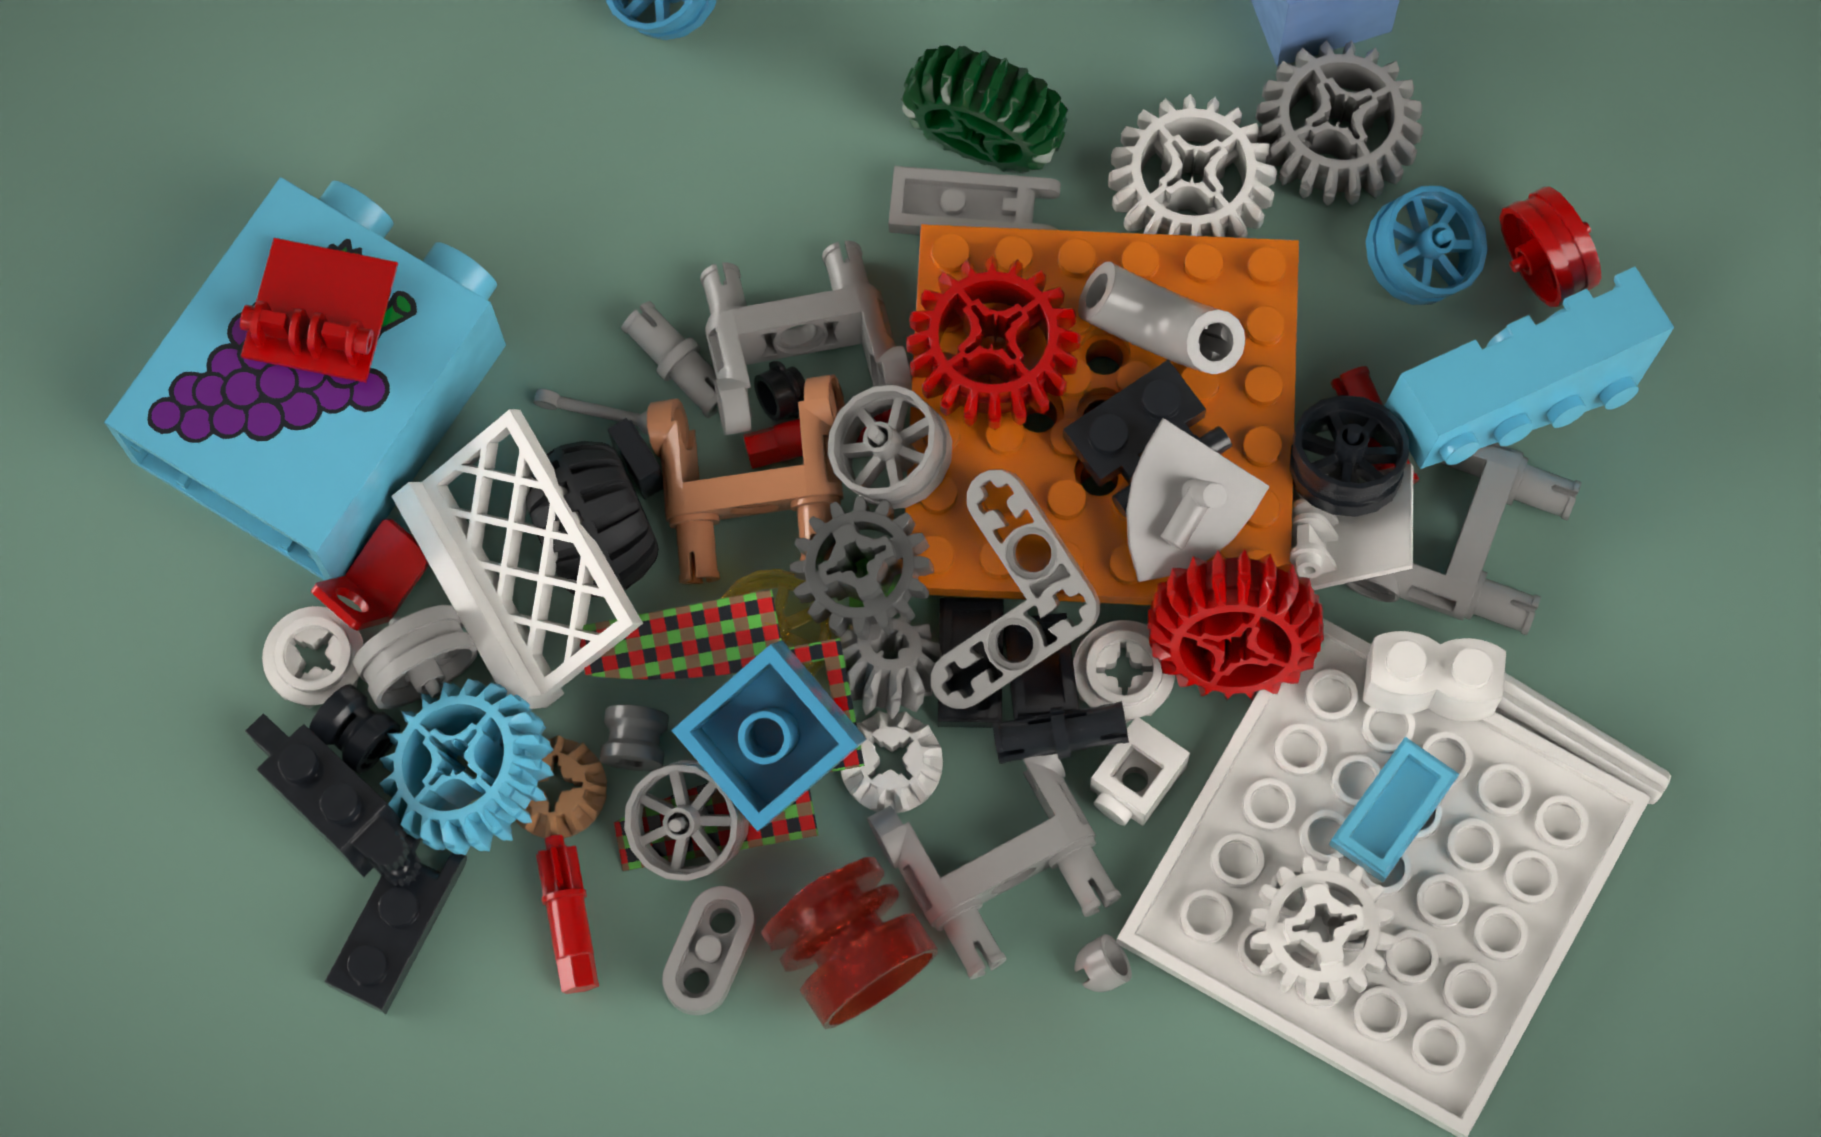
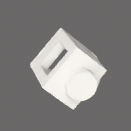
M1136 716L1127 728L1129 743H1120L1113 747L1091 777L1090 790L1098 795L1094 801L1095 807L1106 817L1122 826H1125L1130 818L1144 826L1172 785L1187 768L1190 752ZM1130 773H1139L1146 779L1147 786L1142 791L1134 792L1123 784V778Z

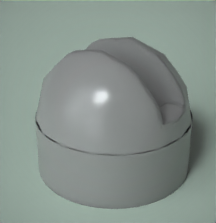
M1104 934L1087 943L1080 949L1076 957L1075 972L1084 968L1089 979L1082 985L1089 990L1107 992L1125 984L1131 979V967L1124 950L1108 934Z

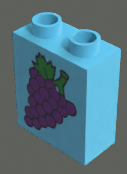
M280 177L104 423L134 464L325 581L346 575L380 523L386 520L396 504L391 496L405 484L413 481L503 351L506 343L492 304L488 301L496 289L497 283L476 261L461 251L440 242H436L423 261L384 239L394 225L392 219L379 205L353 187L339 181H331L321 197L317 199ZM273 238L398 262L399 265L367 383L241 357L247 331L240 329L241 313L246 304L255 306Z

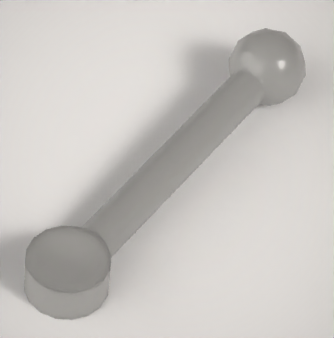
M537 389L533 403L541 408L549 410L559 408L617 422L627 418L628 421L632 420L635 426H638L643 433L648 435L647 411L638 414L562 397L558 393L547 389Z

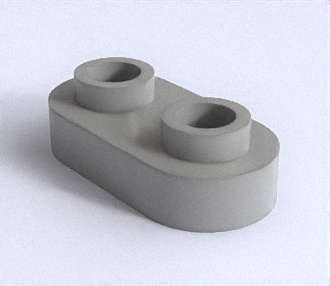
M728 886L709 888L694 900L667 960L662 977L663 987L669 1001L683 1013L689 1015L710 1013L717 1009L728 995L756 926L753 907L748 898L739 890ZM720 913H728L735 918L733 929L723 934L715 932L711 928L713 918ZM701 972L709 977L707 989L698 994L689 992L685 988L687 978L693 973Z

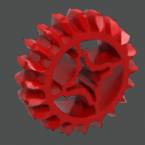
M993 256L986 260L985 272L976 273L974 266L965 260L961 264L962 280L957 281L952 275L942 272L938 277V286L941 293L924 289L920 300L925 310L913 311L909 318L910 327L917 332L906 338L907 352L917 356L910 362L912 376L926 378L922 384V394L925 398H935L943 394L940 402V411L945 416L953 413L959 406H963L964 423L968 427L974 425L977 421L978 413L988 414L990 428L996 430L1001 425V413L1010 412L1013 421L1021 426L1026 422V405L1028 404L1035 411L1044 414L1049 410V399L1046 393L1062 397L1067 390V382L1062 375H1073L1077 370L1078 360L1071 353L1080 348L1081 337L1079 333L1069 330L1076 324L1075 310L1073 308H1060L1065 296L1061 287L1043 292L1046 284V275L1042 270L1033 273L1027 280L1022 278L1023 264L1018 259L1010 265L1008 273L998 272V262ZM1002 303L1013 307L1005 311H995L989 309L984 304ZM956 316H959L963 321V332L967 335V338L957 346L958 354L947 361L942 352L940 342L950 322ZM1039 326L1047 346L1040 361L1029 371L1024 366V354L1019 348L1029 340V332ZM982 335L984 338L994 336V342H996L998 337L1005 340V351L1003 348L993 350L992 343L989 349L983 348ZM981 375H993L1000 378L1004 383L985 384L973 381V379Z
M1245 549L1239 557L1226 558L1217 550L1214 559L1208 562L1193 556L1187 569L1172 568L1170 578L1165 582L1158 583L1157 592L1151 601V609L1148 610L1147 628L1149 630V645L1152 648V657L1157 658L1161 663L1163 674L1176 676L1179 687H1188L1196 684L1201 697L1212 691L1223 693L1226 701L1234 693H1245L1253 700L1257 691L1263 689L1278 695L1281 683L1298 684L1301 672L1313 669L1314 659L1317 657V653L1321 651V643L1324 640L1323 607L1319 602V595L1314 594L1310 578L1298 577L1293 564H1284L1276 567L1271 553L1259 560L1249 558Z

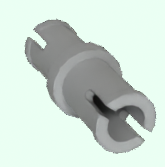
M651 301L643 303L640 306L643 313L640 314L637 309L634 310L624 321L621 329L625 334H629L657 363L656 372L664 381L672 379L702 410L706 418L717 413L715 406H718L715 392V380L717 378L714 368L699 354L701 346L692 337L685 339L659 313Z

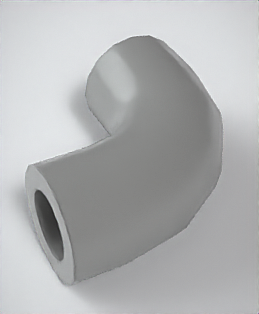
M1104 262L1095 269L1087 280L1080 296L1078 312L1081 319L1131 344L1186 367L1210 374L1223 373L1235 366L1243 354L1245 346L1244 329L1239 319L1230 312L1184 297L1112 262Z

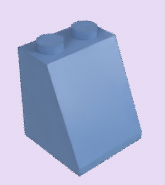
M1251 0L1277 67L1282 64V61L1286 63L1295 62L1296 54L1302 48L1313 56L1318 55L1320 45L1326 40L1334 50L1344 47L1351 40L1353 43H1357L1392 32L1399 0Z

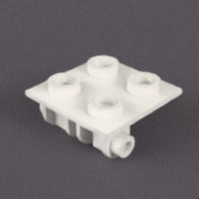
M1412 463L1406 465L1401 486L1390 503L1377 512L1357 517L1332 515L1312 506L1296 489L1293 490L1290 561L1294 565L1298 577L1310 578L1311 587L1313 590L1413 569ZM1395 467L1379 470V472L1385 476L1394 470ZM1359 477L1357 483H1365V481Z

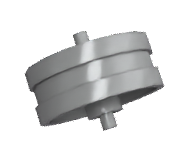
M897 385L873 386L853 396L838 412L829 431L828 457L834 474L850 490L859 496H863L867 503L878 506L882 500L890 502L893 509L907 508L926 499L942 483L951 463L952 438L946 421L914 391ZM909 406L917 408L925 414V418L903 430ZM891 409L888 424L880 421L876 422L875 416ZM866 426L867 429L863 435V442L856 443L861 430ZM928 435V446L925 453L916 451L912 443ZM873 456L856 478L852 469L853 458ZM914 464H918V466L905 479H903L902 472L909 470ZM887 466L890 486L870 488Z
M437 605L422 609L403 618L397 616L391 619L389 626L369 639L359 649L352 663L361 679L368 683V692L378 708L393 709L420 700L421 693L428 694L431 698L441 695L443 683H450L461 675L475 661L478 650L469 634L462 630L463 623L453 606Z
M694 759L677 761L650 772L635 785L625 808L624 830L631 851L645 868L665 879L690 881L713 873L722 868L739 853L748 834L749 821L699 762ZM683 772L695 773L709 781L694 801L689 800ZM667 775L670 776L676 806L649 793L653 786ZM717 790L724 796L730 814H708L705 805ZM645 806L664 815L663 826L647 834L644 832L642 821L643 807ZM706 826H731L729 841L722 852L704 831ZM665 835L675 839L672 862L661 857L650 843ZM690 836L711 862L702 866H684Z

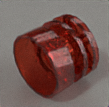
M864 857L814 880L795 894L768 921L761 931L762 937L771 951L782 950L788 947L779 959L785 972L798 971L815 963L817 964L818 968L808 977L799 990L824 1029L835 1028L873 1008L916 977L938 954V948L914 913L903 914L888 921H882L881 918L899 898V891L894 884H883L876 887L884 877V870L875 857Z

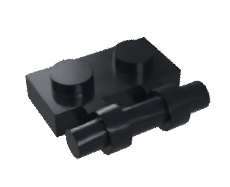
M1166 360L1063 429L1064 440L1099 487L1119 474H1122L1129 485L1112 496L1116 508L1125 518L1127 517L1126 509L1132 476L1147 443L1162 418L1220 455L1232 447L1230 438L1220 426L1215 427L1200 438L1191 432L1189 428L1205 418L1206 408L1170 360Z

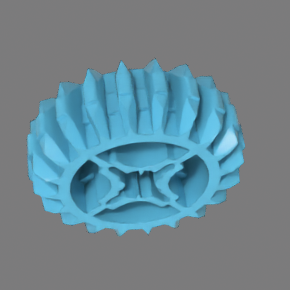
M468 678L462 689L454 683L444 682L440 699L431 698L430 695L421 693L423 709L418 714L412 711H401L408 725L403 733H387L390 742L397 746L395 753L380 758L383 767L392 774L379 784L384 789V793L392 797L388 805L402 820L401 826H403V830L416 839L422 838V842L434 850L440 849L443 851L446 848L454 854L463 855L467 854L470 846L478 851L490 852L493 834L503 841H513L511 824L516 819L522 823H532L529 812L525 810L531 800L535 802L546 801L544 791L537 787L538 781L554 776L551 767L542 760L554 751L550 741L541 735L546 729L542 719L531 712L532 709L529 708L530 704L519 695L513 696L510 694L507 696L506 688L499 684L490 683L488 686H485L478 680ZM458 755L469 762L467 766L477 774L475 779L465 772L466 767L457 760ZM479 798V799H478L477 801H475L474 803L468 805L472 800H475V799Z

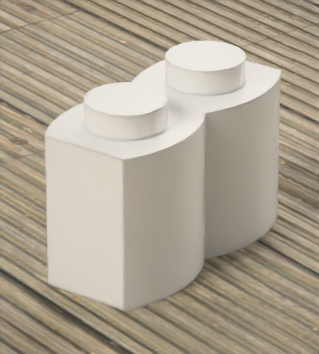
M1394 631L1374 637L1366 660L1363 702L1377 710L1393 714H1411L1428 708L1437 715L1451 720L1477 721L1488 718L1494 714L1503 697L1506 651L1493 643L1479 639L1462 638L1439 644L1425 635L1408 631Z

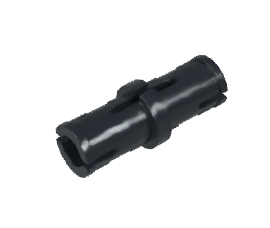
M1122 701L1064 711L1063 706L1050 708L1051 714L1020 720L993 722L999 764L1057 754L1058 759L1072 757V751L1103 745L1129 743Z

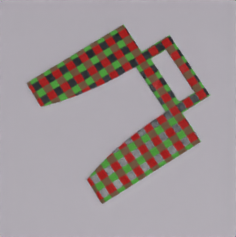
M772 589L639 614L643 624L595 662L585 667L584 670L585 675L648 680L697 678L738 673L770 644L781 641ZM617 619L586 624L583 626V630L602 633L616 622ZM836 638L788 647L802 664L825 660L831 697L857 727L841 639ZM581 639L580 649L587 645L590 641ZM861 745L830 772L865 766ZM707 783L688 789L689 800L694 801ZM810 789L758 832L749 822L748 834L740 850L819 836ZM717 790L705 805L708 814H730L724 796ZM674 795L662 799L676 806ZM647 806L643 807L642 814L645 834L663 826L664 815ZM625 817L614 822L622 869L627 871L643 868L645 866L631 851L624 830ZM706 826L704 831L722 852L729 841L731 826ZM665 835L650 843L661 857L672 862L675 839ZM690 836L685 860L706 856Z

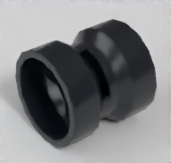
M347 684L335 691L323 703L313 717L309 729L327 746L335 745L342 751V760L356 773L361 774L372 768L389 751L393 744L390 742L387 733L400 732V725L385 712L375 713L368 707L367 697L352 684Z

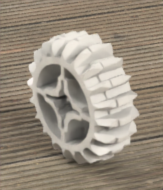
M1191 94L1184 98L1182 110H1176L1173 104L1165 98L1159 105V118L1143 109L1138 115L1137 125L1139 129L1126 126L1121 133V143L1124 147H1115L1112 150L1111 164L1116 169L1109 172L1108 187L1111 190L1118 191L1113 196V209L1115 212H1128L1124 218V227L1127 232L1145 228L1143 234L1247 238L1248 232L1246 227L1258 230L1264 221V213L1261 209H1268L1273 203L1274 192L1269 186L1275 183L1277 170L1275 166L1265 163L1266 157L1269 155L1270 143H1256L1258 133L1260 132L1257 123L1240 128L1242 112L1239 110V107L1229 111L1226 116L1218 114L1219 101H1217L1216 97L1207 103L1206 110L1195 108L1196 101ZM1186 141L1206 143L1207 145L1195 146L1187 143ZM1156 153L1162 160L1161 169L1166 175L1159 180V187L1150 194L1144 184L1141 172L1148 160ZM1234 163L1241 176L1243 187L1233 201L1229 203L1223 197L1224 187L1220 184L1219 180L1224 177L1225 168ZM1191 173L1190 183L1181 179V174ZM1194 174H1199L1200 176H1202L1203 181L1200 183H1194ZM1188 209L1195 211L1199 215H1184L1176 212Z

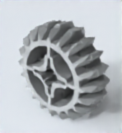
M1326 40L1320 45L1318 58H1315L1302 48L1296 54V66L1282 61V64L1277 67V81L1268 80L1263 87L1262 97L1265 99V102L1258 104L1255 117L1259 123L1263 124L1258 127L1257 143H1270L1269 155H1267L1265 163L1272 166L1283 165L1278 178L1282 186L1298 178L1301 180L1299 194L1302 199L1311 195L1314 188L1324 191L1322 198L1326 206L1333 203L1336 192H1344L1346 200L1353 206L1359 201L1361 188L1365 189L1376 199L1383 192V180L1396 185L1402 179L1404 172L1401 165L1410 166L1414 163L1417 154L1414 144L1421 142L1424 130L1422 124L1416 122L1421 118L1423 111L1421 101L1410 99L1415 88L1412 79L1395 81L1400 69L1397 60L1381 68L1377 65L1379 52L1376 47L1367 52L1365 58L1355 55L1356 47L1352 40L1345 44L1343 54H1334L1332 46ZM1341 88L1351 89L1357 91V93L1347 92ZM1309 94L1313 100L1311 109L1313 115L1306 118L1303 127L1294 131L1289 113L1303 97ZM1384 116L1389 136L1380 147L1370 153L1366 146L1368 136L1365 131L1372 128L1374 120ZM1329 118L1339 119L1338 123L1335 126L1331 125L1328 122ZM1343 120L1350 124L1349 128H1339ZM1319 154H1331L1339 160L1326 158Z

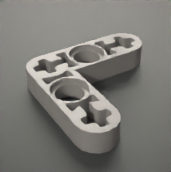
M988 470L979 474L968 488L967 507L978 527L1027 600L943 655L935 663L931 673V687L935 696L944 705L954 709H966L983 701L1087 632L1096 623L1100 614V600L1096 590L1026 484L1015 473L1008 470ZM990 481L996 487L1009 485L1012 488L1014 494L1007 500V505L1016 519L1021 518L1028 510L1034 520L1031 524L1014 529L1005 541L1002 540L997 530L1009 526V523L998 509L986 512L981 504L988 497L985 486ZM1028 534H1037L1044 537L1051 548L1049 564L1038 572H1030L1024 569L1016 558L1017 544ZM1060 590H1064L1069 597L1080 593L1086 602L1079 610L1083 620L1078 625H1075L1070 618H1067L1050 627L1048 630L1057 636V640L1048 645L1042 626L1028 614V610L1037 606L1039 616L1042 618L1060 605L1059 599L1056 596ZM1008 625H1020L1031 633L1033 650L1024 661L1012 662L1000 653L998 637L1000 632ZM983 642L989 661L1003 672V676L998 680H994L993 672L989 668L971 681L972 688L975 691L971 696H968L963 689L951 692L946 684L953 676L949 666L955 661L960 668H966L983 658L974 649L975 645Z

